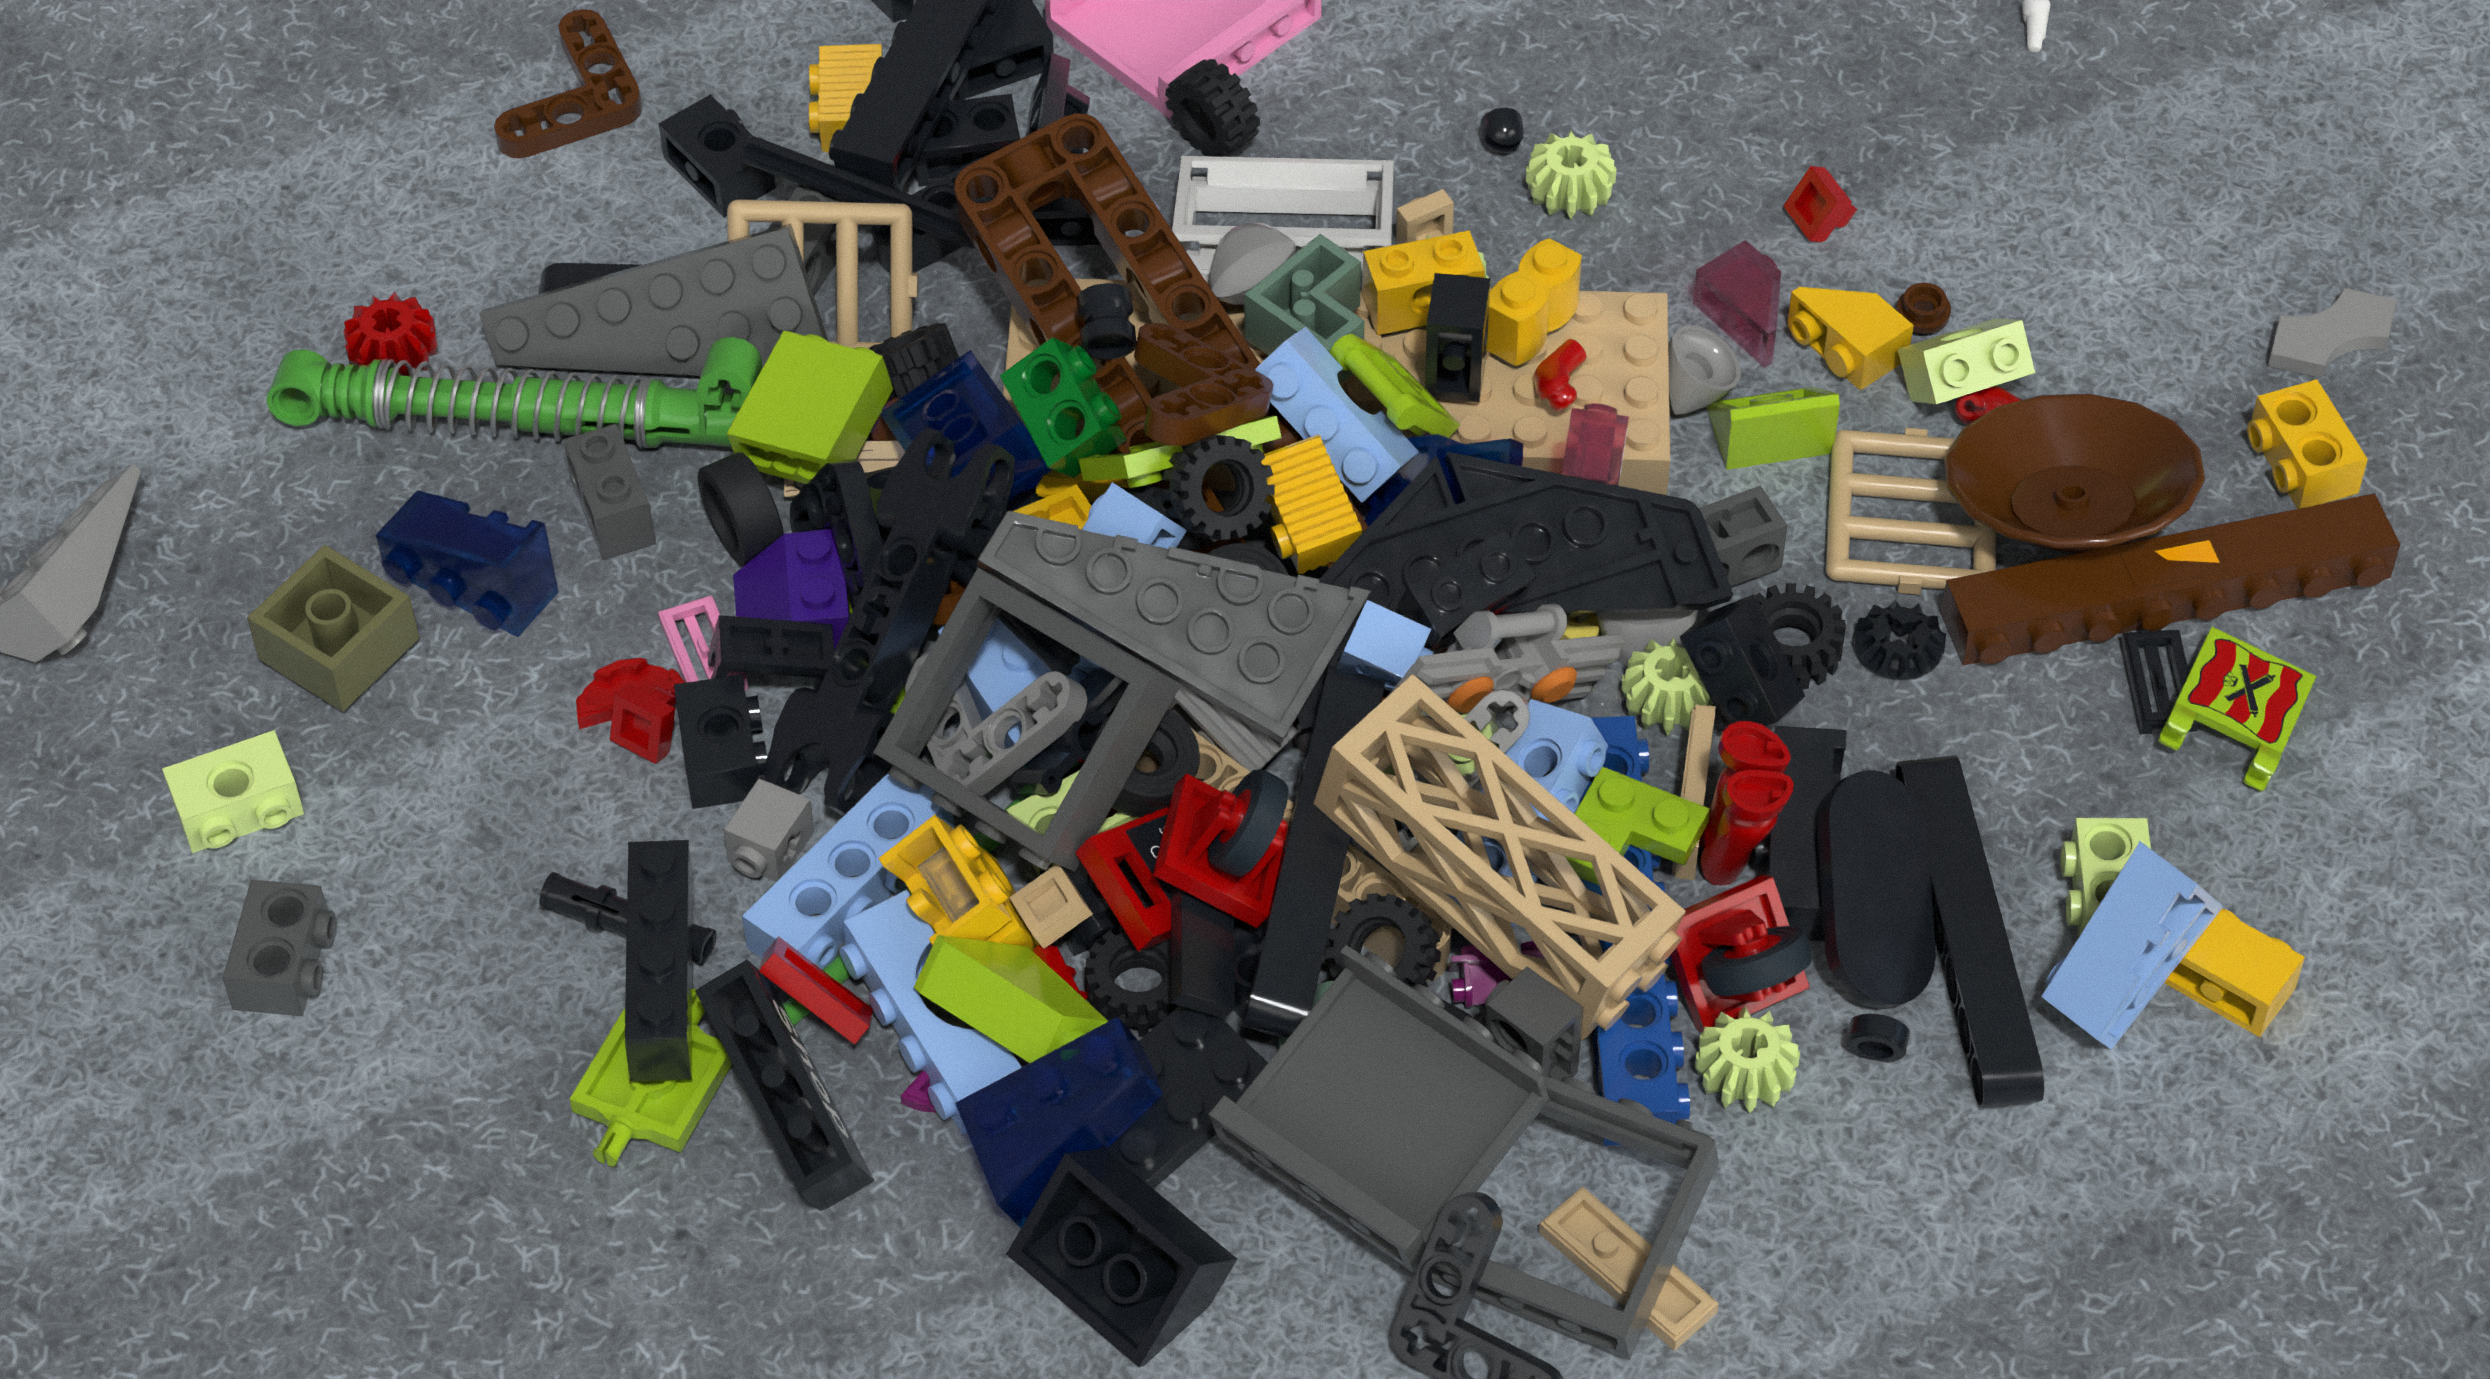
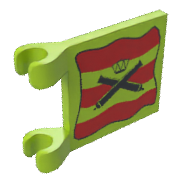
M2211 627L2159 735L2158 742L2174 750H2179L2186 734L2189 732L2194 720L2257 750L2243 778V782L2259 791H2264L2270 777L2274 774L2280 762L2284 748L2317 676L2217 628Z

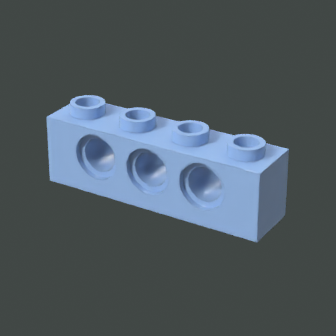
M1530 699L1528 703L1531 712L1529 726L1505 754L1575 814L1579 807V800L1588 783L1603 767L1608 744L1590 717ZM1553 770L1550 774L1544 776L1547 772ZM1530 804L1538 817L1550 821L1532 804ZM1459 830L1456 837L1466 845L1462 831ZM1481 836L1492 869L1494 871L1500 869L1497 872L1498 874L1513 877L1503 846L1493 838ZM1530 870L1533 882L1535 883L1538 876ZM1447 894V895H1448L1450 898H1452L1459 906L1462 907V905L1460 904V902L1457 900L1456 897Z
M887 773L742 915L747 949L762 958L765 951L779 936L823 970L834 960L839 946L844 942V920L885 901L893 892L900 893L907 888L905 882L884 868L878 858L933 815L938 816L955 829L953 814L931 801L935 790L922 784L919 791Z

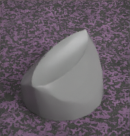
M1245 223L1232 228L1220 239L1214 253L1210 268L1211 290L1220 301L1233 305H1244L1245 293L1297 253L1295 242L1278 229L1264 223Z
M1685 325L1676 330L1668 344L1669 397L1675 415L1689 413L1718 401L1735 388L1741 379V367L1735 353L1719 336L1701 326Z
M1698 610L1597 612L1602 636L1622 635L1625 644L1621 647L1617 661L1628 666V660L1631 658L1633 651L1645 652V647L1650 639L1663 647L1667 646L1674 636L1679 647L1685 648L1679 636L1695 623Z

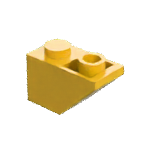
M1798 287L1791 292L1787 327H1789L1791 334L1800 344L1809 345L1823 357L1830 370L1838 377H1845L1859 390H1862L1901 365L1898 349L1911 345L1914 325L1877 293Z

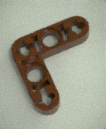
M587 9L574 10L560 20L558 28L562 49L581 87L502 113L496 119L494 128L498 149L504 155L519 159L530 157L626 126L634 122L641 115L642 103L639 86L604 19L599 13ZM584 31L587 36H591L592 44L585 47L579 32ZM597 63L613 65V68L606 73L594 74L587 71L590 66ZM616 88V94L622 102L621 104H616L613 99L610 100V90ZM573 112L582 115L578 121L570 124H562L556 121L564 113ZM546 121V129H542L541 122ZM521 130L524 135L517 136L515 131Z
M1150 323L1139 328L1134 352L1135 360L1147 369L1182 387L1150 400L1144 431L1151 439L1172 446L1188 445L1205 437L1213 436L1257 420L1268 414L1274 387L1273 382L1268 377L1174 326Z

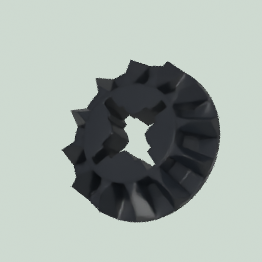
M1896 599L1886 608H1881L1874 604L1866 617L1858 619L1854 634L1856 654L1866 667L1881 676L1899 680L1921 677L1937 667L1945 652L1946 633L1942 632L1939 628L1938 616L1923 614L1919 603L1913 608L1900 607ZM1895 630L1899 635L1910 633V644H1905L1901 639L1891 642V631Z

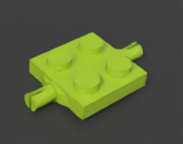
M692 989V1079L630 1081L625 1046L624 1008L569 1100L573 1113L603 1123L608 1127L598 1146L593 1150V1155L599 1162L604 1164L607 1160L608 1166H615L630 1138L645 1139L681 1153L732 1066V1062L721 1040L707 1035L697 1026L706 1011L695 992L696 989Z

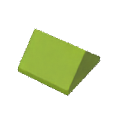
M1810 386L1718 400L1706 406L1725 468L1729 470L1831 454L1832 445L1835 443L1840 402L1838 393Z

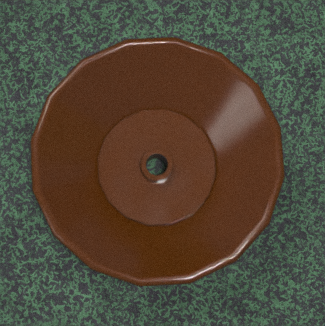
M2090 393L2039 395L1996 407L1963 428L1944 458L1947 490L1971 519L2010 539L2061 552L2098 550L2155 534L2190 510L2205 482L2201 450L2175 421L2136 402Z

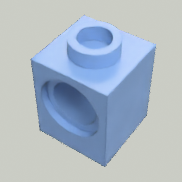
M1367 600L1336 667L1385 680L1384 689L1391 692L1419 656L1433 655L1434 651L1424 647L1431 629Z

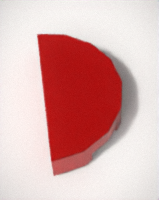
M645 658L617 660L598 669L593 674L594 680L583 690L580 696L578 695L576 708L579 730L611 721L615 693L628 684L647 694L653 688L659 687L675 695L674 684L685 682L676 670L669 669L670 671L663 667L650 665Z

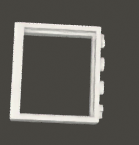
M1181 156L1172 231L1207 284L1210 285V268L1220 239L1237 226L1195 225L1197 211L1376 215V229L1274 227L1295 242L1297 252L1321 234L1361 261V288H1363L1364 245L1375 246L1376 249L1391 246L1394 160ZM1208 168V177L1193 176L1191 180V169ZM1367 171L1383 172L1382 181L1367 180ZM1193 242H1199V250H1192Z

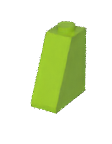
M938 935L914 985V988L921 995L1038 1069L1084 1073L1108 1023L1106 1018L1028 946Z

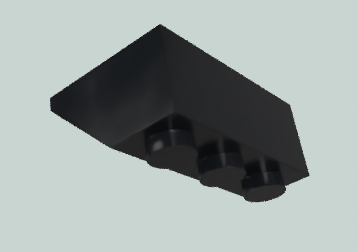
M1105 1148L1064 1154L1006 1253L1138 1367L1145 1366L1211 1305L1238 1260Z

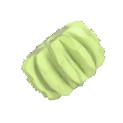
M1570 130L1565 138H1560L1550 133L1545 144L1534 145L1529 165L1526 166V182L1528 183V189L1531 190V196L1535 205L1546 204L1549 216L1560 209L1566 210L1571 220L1579 209L1592 216L1597 205H1607L1613 184L1616 182V167L1614 166V160L1611 159L1608 145L1596 144L1593 134L1578 138Z
M1674 636L1667 646L1662 647L1650 639L1645 647V652L1633 651L1631 658L1628 660V669L1622 675L1621 691L1624 692L1623 697L1626 698L1629 716L1642 715L1641 722L1645 730L1658 722L1663 724L1667 736L1674 729L1675 724H1680V726L1689 731L1692 708H1695L1696 704L1714 706L1686 649L1679 647Z
M1744 1006L1736 1020L1721 1012L1715 1020V1027H1705L1700 1035V1050L1696 1053L1695 1068L1697 1069V1074L1703 1076L1702 1085L1705 1088V1094L1722 1092L1721 1101L1724 1108H1727L1736 1099L1744 1100L1746 1109L1751 1113L1756 1107L1758 1098L1774 1108L1776 1102L1780 1099V1093L1790 1092L1795 1084V1068L1798 1067L1800 1058L1798 1045L1791 1043L1792 1033L1790 1032L1789 1025L1773 1026L1774 1019L1770 1010L1757 1019L1752 1018L1746 1006Z

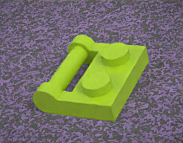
M1354 334L1344 335L1332 346L1330 354L1343 367L1342 370H1350L1388 409L1387 417L1398 429H1409L1419 437H1422L1427 431L1447 441L1460 426L1451 414L1394 356Z

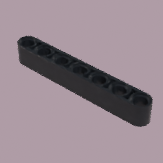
M1330 665L1326 668L1288 824L1269 916L1266 918L1242 1022L1243 1027L1289 1038L1311 1011L1350 841V836L1313 803L1332 746L1381 703L1385 680Z
M1957 755L1898 761L1895 766V778L1901 781L1916 797L1927 824L1935 944L1977 1105L1979 1108L2041 1102L2044 1098L2042 1063L1959 758Z

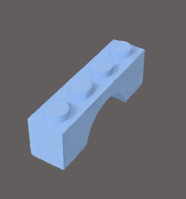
M905 890L844 920L845 945L840 947L839 951L842 961L852 978L857 980L862 977L871 990L869 1001L878 1020L884 1026L892 1023L901 1039L898 1040V1046L910 1070L914 1073L924 1070L929 1076L931 1086L928 1087V1094L939 1116L943 1120L951 1117L961 1133L964 1134L1025 1103L1027 1075L1010 1050L978 1030L960 1028L944 1022L935 1016L922 1001L914 985L932 949V944L928 938L934 935L935 932L927 922L918 917L906 901L910 894Z

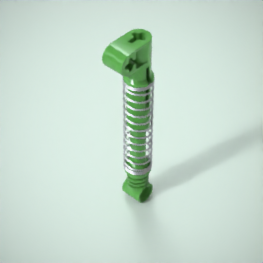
M736 337L721 338L715 341L708 350L698 388L686 389L667 387L662 380H653L652 378H643L641 380L639 377H635L629 384H624L617 375L612 376L607 383L602 382L597 374H592L586 381H581L575 372L570 373L565 380L560 379L554 371H549L544 378H539L533 369L527 370L523 376H518L512 368H506L498 379L496 372L490 366L483 368L477 377L469 364L464 365L457 375L448 363L442 364L434 373L433 368L427 361L421 362L413 371L412 366L406 360H401L396 364L393 359L388 360L387 358L376 359L369 365H361L360 367L357 364H347L345 367L343 363L331 365L330 362L318 353L300 349L285 354L281 360L267 393L266 403L270 412L277 419L294 426L308 425L314 422L318 416L325 417L329 414L335 418L343 415L344 418L348 419L356 416L358 419L366 420L371 427L389 430L393 427L396 416L405 414V423L409 431L415 427L418 415L426 416L427 428L430 433L436 429L438 417L448 418V429L451 434L457 431L459 419H469V430L473 436L478 432L480 420L490 421V431L493 437L499 434L501 422H510L512 435L515 439L520 436L521 431L533 432L536 441L541 437L542 433L554 434L555 440L559 442L563 434L576 436L617 424L624 443H626L627 439L635 440L639 448H657L663 442L731 447L726 433L762 370V359L759 351L746 340ZM405 365L410 376H401L398 371L399 368ZM422 367L428 368L431 378L418 377ZM447 368L452 379H439L443 369ZM465 370L470 371L473 381L460 380ZM490 371L494 383L481 382L484 374ZM508 373H511L513 376V384L503 383ZM727 381H729V385L734 389V392L725 391Z

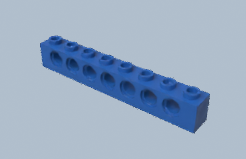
M1635 716L1590 717L1608 744L1603 767L1642 782L1641 774L1649 772V748L1647 738L1637 739ZM1596 776L1592 777L1579 800V805ZM1630 844L1623 857L1665 892L1664 882H1654L1652 869L1660 868V856ZM1580 878L1586 889L1603 896L1599 885ZM1599 940L1603 953L1614 944ZM1671 955L1664 961L1668 967H1671L1672 964ZM1663 974L1647 992L1644 993L1637 987L1625 999L1629 1002V1006L1623 1015L1606 1031L1598 1025L1592 1031L1598 1096L1614 1102H1618L1621 1098L1636 1101L1647 1107L1654 1117L1675 1124L1677 1120H1689L1690 1098L1688 1084L1677 1083L1675 1069L1683 1068L1684 1065L1682 1032H1671L1670 1017H1677L1678 1014L1677 986L1675 981H1665V974ZM1629 1024H1639L1645 1027L1635 1028L1629 1026ZM1645 1075L1650 1077V1079H1638L1633 1076ZM1603 1138V1146L1621 1145Z

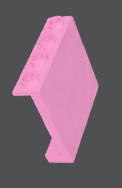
M1045 0L1046 24L1051 31L1172 120L1171 116L1174 114L1167 109L1166 101L1169 98L1165 95L1166 89L1169 87L1168 84L1204 59L1206 61L1214 59L1217 61L1218 66L1223 63L1229 67L1231 75L1234 73L1237 76L1241 75L1320 19L1322 0Z

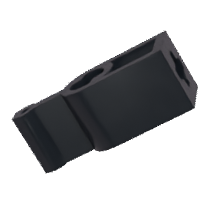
M1095 667L1079 683L1085 689L1087 695L1086 710L1079 721H1075L1062 736L1042 750L1025 769H1018L1014 772L1010 783L1018 794H1050L1061 787L1062 777L1075 763H1084L1087 759L1100 727L1112 715L1129 685L1128 682L1102 667Z

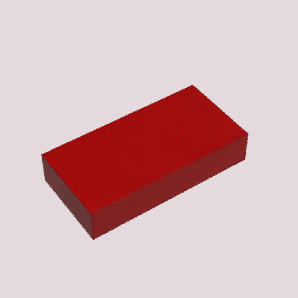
M779 936L765 951L759 972L855 1045L870 1027L872 1007Z

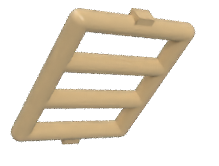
M734 200L728 205V241L748 236L749 222L782 223V226L791 224L803 263L804 223L836 224L837 341L828 342L851 348L864 347L869 349V347L875 344L884 343L858 342V225H890L891 337L895 338L903 332L912 331V297H917L919 294V273L912 272V211L909 206L891 203Z
M1905 428V434L1839 430L1836 432L1835 443L1832 445L1826 553V574L1830 579L1844 582L1898 586V593L1921 595L1922 588L1945 590L1946 580L1996 570L1997 532L1975 520L1974 526L1851 516L1852 495L1959 504L1947 490L1946 480L1853 473L1854 453L1944 460L1956 440L1955 438L1927 436L1928 429ZM1850 538L1974 548L1973 569L1849 559Z

